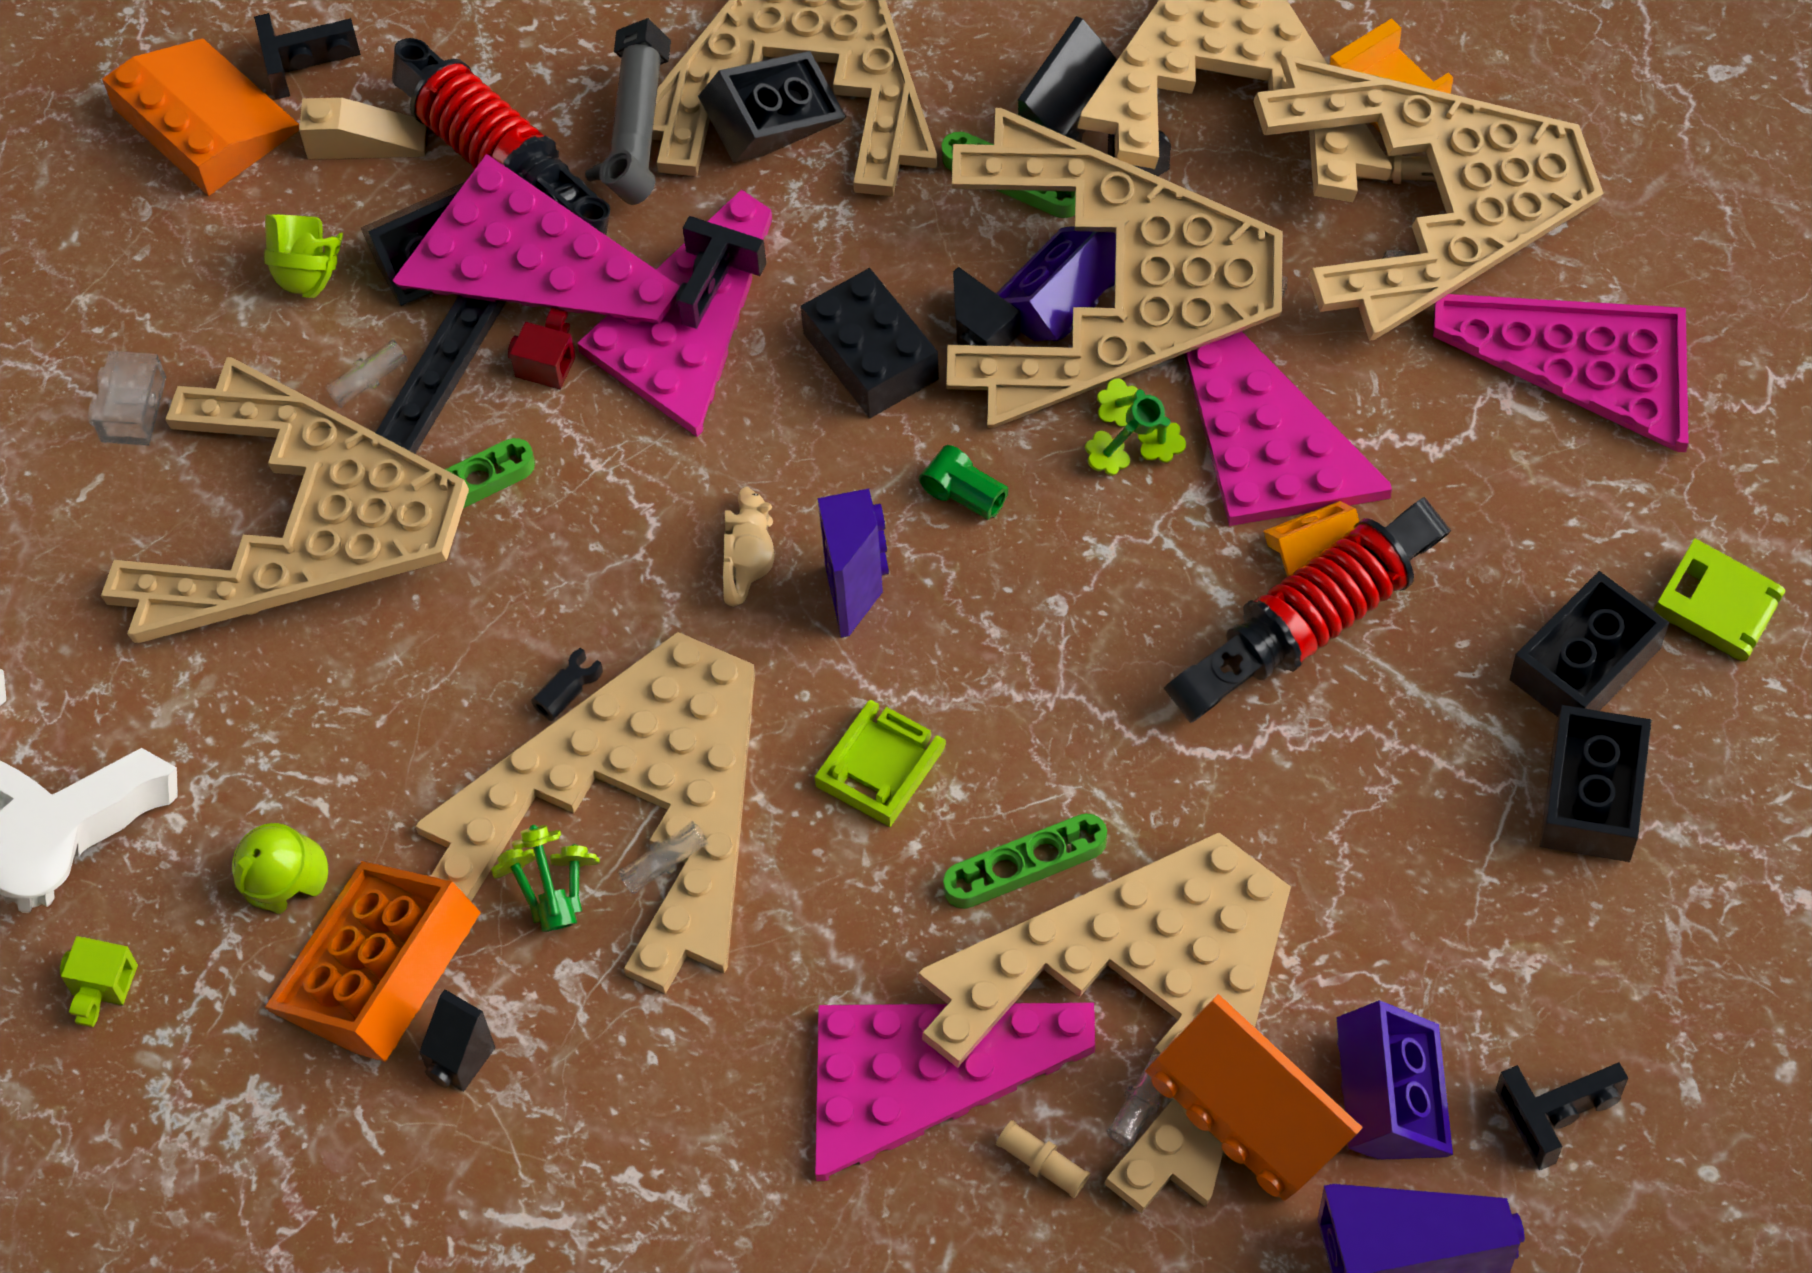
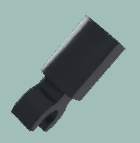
M582 648L575 650L568 660L569 666L566 669H560L531 699L534 708L550 721H553L582 692L584 684H591L602 675V664L598 660L589 668L580 667L586 660L585 650Z

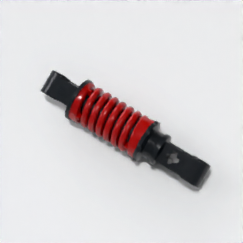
M405 38L395 44L392 82L411 98L410 111L418 122L429 127L447 145L451 146L456 153L461 155L466 162L471 164L474 169H476L485 155L488 154L591 226L607 235L610 206L592 192L579 177L574 176L569 171L568 166L558 159L559 151L556 149L555 141L546 135L544 136L527 119L521 117L518 111L511 108L510 104L502 100L478 76L474 75L464 61L454 58L444 61L425 42L415 38Z
M1425 497L1411 505L1386 527L1372 519L1364 518L1360 520L1352 530L1344 535L1343 539L1332 543L1331 547L1321 551L1318 557L1310 559L1305 566L1295 570L1293 575L1284 578L1280 584L1270 588L1267 595H1262L1254 601L1250 600L1243 606L1244 623L1241 625L1236 624L1227 630V643L1197 665L1194 664L1180 673L1164 687V690L1188 721L1193 723L1252 676L1256 679L1264 680L1273 673V669L1276 666L1284 671L1290 670L1293 672L1297 670L1308 656L1316 653L1317 648L1326 646L1329 639L1336 638L1341 634V630L1353 626L1354 620H1360L1365 617L1367 611L1376 609L1379 601H1386L1391 598L1393 591H1403L1411 586L1414 581V573L1410 560L1428 551L1452 530ZM1229 665L1233 671L1224 674L1220 667L1223 668Z

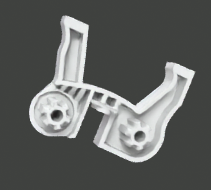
M0 669L1 706L6 701L5 679L2 669ZM140 748L61 791L50 794L24 773L0 761V895L3 896L7 904L15 902L18 905V910L22 913H29L32 908L41 904L48 907L55 899L54 890L69 876L75 855L79 857L87 848L124 829L142 813L160 806L170 805L178 797L177 767Z

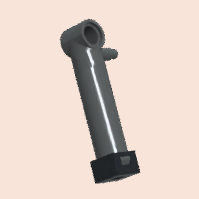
M649 18L616 30L614 53L621 58L610 155L604 162L594 165L593 168L585 172V177L588 181L601 180L624 202L630 205L643 202L651 194L655 186V176L649 170L659 71L661 64L669 62L671 40Z

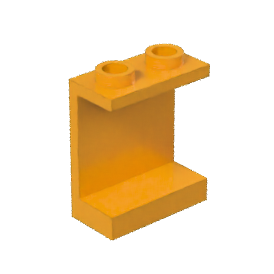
M1392 18L1330 56L1329 65L1451 94L1452 75L1446 73L1433 82L1399 49L1402 28ZM1372 122L1371 124L1380 132L1378 123Z

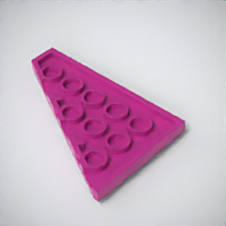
M488 154L485 155L392 280L403 290L410 288L432 291L434 294L440 295L455 294L461 295L463 298L521 303L523 306L529 307L544 306L550 309L553 307L567 312L584 314V312L610 315L612 318H633L641 322L656 324L661 323L676 302V295L680 287Z
M741 189L708 222L764 240L772 222V211ZM684 243L656 270L680 286L683 282L688 283L693 273L696 255L687 253ZM730 267L697 329L681 324L679 306L676 305V302L660 324L641 322L633 318H612L610 315H607L578 342L579 352L698 437L703 432V422L709 404L713 402L717 381L720 380L728 356V346L733 331L737 329L741 308L744 307L752 283V274Z
M1448 294L1434 303L1433 337L1676 452H1686L1689 443L1686 308Z
M1242 331L1184 354L1229 526L1309 513L1338 501L1348 505H1356L1391 499L1392 487L1390 482Z
M1014 1003L958 1068L922 1040L923 1032L948 1004L819 1005L816 1181H827L829 1176L857 1162L861 1165L873 1159L877 1153L883 1150H892L923 1135L926 1129L949 1118L955 1120L967 1114L975 1106H984L1017 1090L1018 1085L1044 1073L1047 1076L1059 1070L1067 1062H1076L1095 1053L1094 1003Z

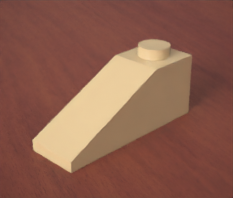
M302 98L299 132L308 159L425 157L428 127L418 122L412 116L345 98Z

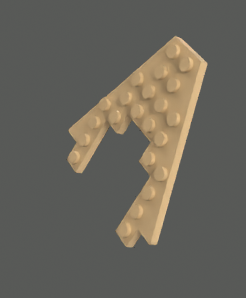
M729 0L658 86L652 140L662 141L657 159L658 173L698 175L710 118L698 95L719 70L760 62L763 60V56L779 58L811 51L816 62L837 63L833 82L834 95L870 98L853 182L855 193L894 196L899 165L937 168V153L886 0Z
M1159 0L1082 110L1078 121V128L1114 134L1115 158L1130 165L1155 169L1159 159L1157 88L1192 94L1196 83V69L1266 80L1268 81V91L1288 89L1281 67L1285 56L1292 55L1325 64L1327 62L1287 0ZM1365 123L1309 130L1314 196L1353 202L1358 191L1357 176L1388 180L1392 165Z
M1292 55L1285 56L1281 63L1288 89L1257 92L1253 100L1264 135L1377 122L1388 156L1419 152L1427 153L1447 214L1416 217L1412 224V229L1421 254L1312 268L1308 276L1320 312L1359 307L1369 341L1381 337L1591 207L1604 194L1578 124Z
M995 108L994 145L953 144L952 189L1075 191V231L1116 232L1114 308L1073 307L1072 348L948 345L947 389L988 390L987 428H996L1108 384L1112 379H1121L1281 315L1283 231L1003 108Z
M227 357L215 389L177 386L165 420L171 429L275 437L276 441L268 461L272 472L304 475L283 538L243 534L231 570L114 560L101 597L107 605L137 607L127 634L134 643H141L242 615H253L261 610L445 562L452 546L469 488L464 479L232 357Z
M677 632L421 819L415 826L418 835L448 848L431 874V877L453 881L465 896L472 901L535 797L575 813L597 778L667 809L666 814L650 839L651 848L685 863L624 967L625 975L666 994L687 957L725 973L728 968L755 682L754 664Z
M1216 833L924 967L919 972L917 980L948 1005L923 1032L922 1040L958 1068L1043 970L1080 998L1107 965L1178 1020L1154 1048L1153 1055L1156 1058L1217 994L1255 1027L1291 886L1221 833ZM1174 1098L1105 1181V1185L1141 1214L1169 1180L1173 1181L1204 1207L1209 1203L1213 1194L1223 1155L1222 1143L1209 1131H1203L1196 1127L1186 1115L1187 1110Z

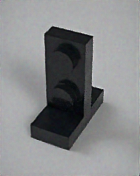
M269 13L254 16L275 100L290 96L286 72L302 70L361 55L351 18L276 36Z
M689 216L683 226L685 248L687 253L696 255V259L693 265V273L688 283L683 282L678 289L676 305L679 306L681 324L697 329L730 267L761 276L767 263L763 239Z
M1620 1062L1535 1097L1520 1068L1516 1065L1500 1073L1495 1090L1540 1171L1557 1163L1563 1147L1552 1125L1555 1129H1560L1575 1122L1579 1118L1580 1113L1595 1107L1596 1111H1603L1614 1106L1621 1100L1628 1076Z

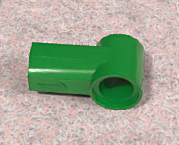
M952 445L943 446L918 478L923 489L940 501H947L951 498L987 520L991 517L994 518L999 513L1008 496V487L973 467L970 458L959 448Z

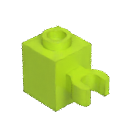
M76 936L71 951L65 952L60 964V975L70 993L74 995L69 1013L76 1016V1024L94 1027L99 1016L101 1001L123 1006L138 967L128 946Z

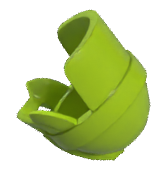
M266 214L264 263L268 265L275 282L282 289L290 293L302 294V297L315 298L325 288L332 271L336 270L337 254L340 250L343 233H339L336 237L331 236L323 239L322 221L318 217Z
M269 823L251 830L240 841L234 852L232 873L236 888L249 904L281 914L287 908L288 903L286 900L293 897L299 891L311 896H317L322 892L328 878V862L321 846L311 838L300 834L287 825Z

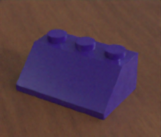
M1075 226L1062 227L996 293L1020 311L1021 333L1033 341H1059L1066 337L1073 329V307L1094 308L1098 304V297L1106 289L1115 285L1116 234L1114 232L1075 231Z
M869 488L817 498L824 564L841 638L850 636L883 592L882 575L889 574L885 554L887 552V545L884 534L885 520L881 504L873 505Z
M1380 1000L1336 1017L1338 1030L1337 1045L1340 1052L1342 1073L1341 1089L1344 1095L1345 1111L1363 1127L1348 1142V1149L1379 1160L1443 1158L1453 1155L1439 1024Z

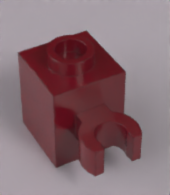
M552 307L548 313L545 327L525 322L519 336H513L508 347V358L511 359L516 378L561 390L576 358L572 336L569 334L571 326L569 323H565L568 316L567 311Z

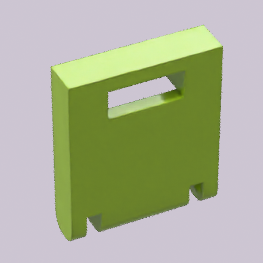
M1694 538L1653 611L1665 620L1735 659L1747 661L1775 612L1778 602L1781 601L1785 594V589L1780 584ZM1686 570L1688 574L1700 580L1690 599L1675 591Z
M869 700L815 775V784L817 788L891 827L943 752L946 739L937 735L925 750L924 748L931 738V730L888 707L883 710L877 719V723H875L873 719L878 713L879 704ZM850 777L878 792L876 800L844 784V782Z

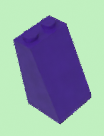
M1329 1184L1324 1185L1317 1218L1331 1273H1510L1514 1260L1519 1257L1518 1249L1520 1243L1525 1240L1524 1228L1519 1214H1512L1508 1199L1501 1197Z

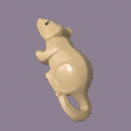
M743 487L739 492L738 504L740 513L738 515H734L731 510H725L726 534H724L723 593L724 602L732 607L738 606L745 601L751 583L765 576L771 570L775 559L774 545L767 532L768 527L773 523L772 517L768 514L772 506L749 487Z

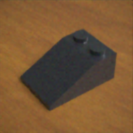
M811 51L719 70L698 95L733 163L765 156L835 125L846 118Z

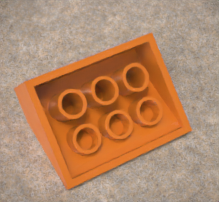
M203 38L133 56L102 78L113 109L208 196L299 131L300 124Z
M361 861L265 1008L269 1012L346 1050L386 1062L416 1013L421 1009L432 988L444 973L457 949L469 934L470 929L481 912L453 881Z
M1219 994L1198 1013L1145 1070L1151 1077V1082L1158 1092L1167 1098H1174L1187 1110L1186 1115L1196 1127L1203 1131H1209L1222 1143V1150L1230 1159L1239 1164L1244 1163L1257 1176L1258 1184L1267 1193L1275 1197L1279 1196L1283 1201L1299 1191L1363 1128Z

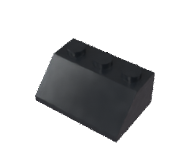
M1077 16L1074 18L1018 98L1019 116L1080 143L1085 129L1078 128L1081 112L1118 60L1084 19Z
M465 182L361 227L373 258L400 306L432 292L410 288L403 290L392 280Z

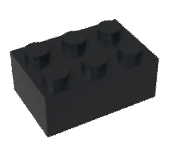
M871 268L862 271L801 305L803 334L869 418L874 417L939 380L938 351Z
M1598 571L1515 654L1509 680L1557 717L1559 716L1561 705L1600 711L1661 649L1669 622L1601 571Z
M1561 705L1554 731L1539 847L1625 862L1631 861L1639 834L1652 719Z

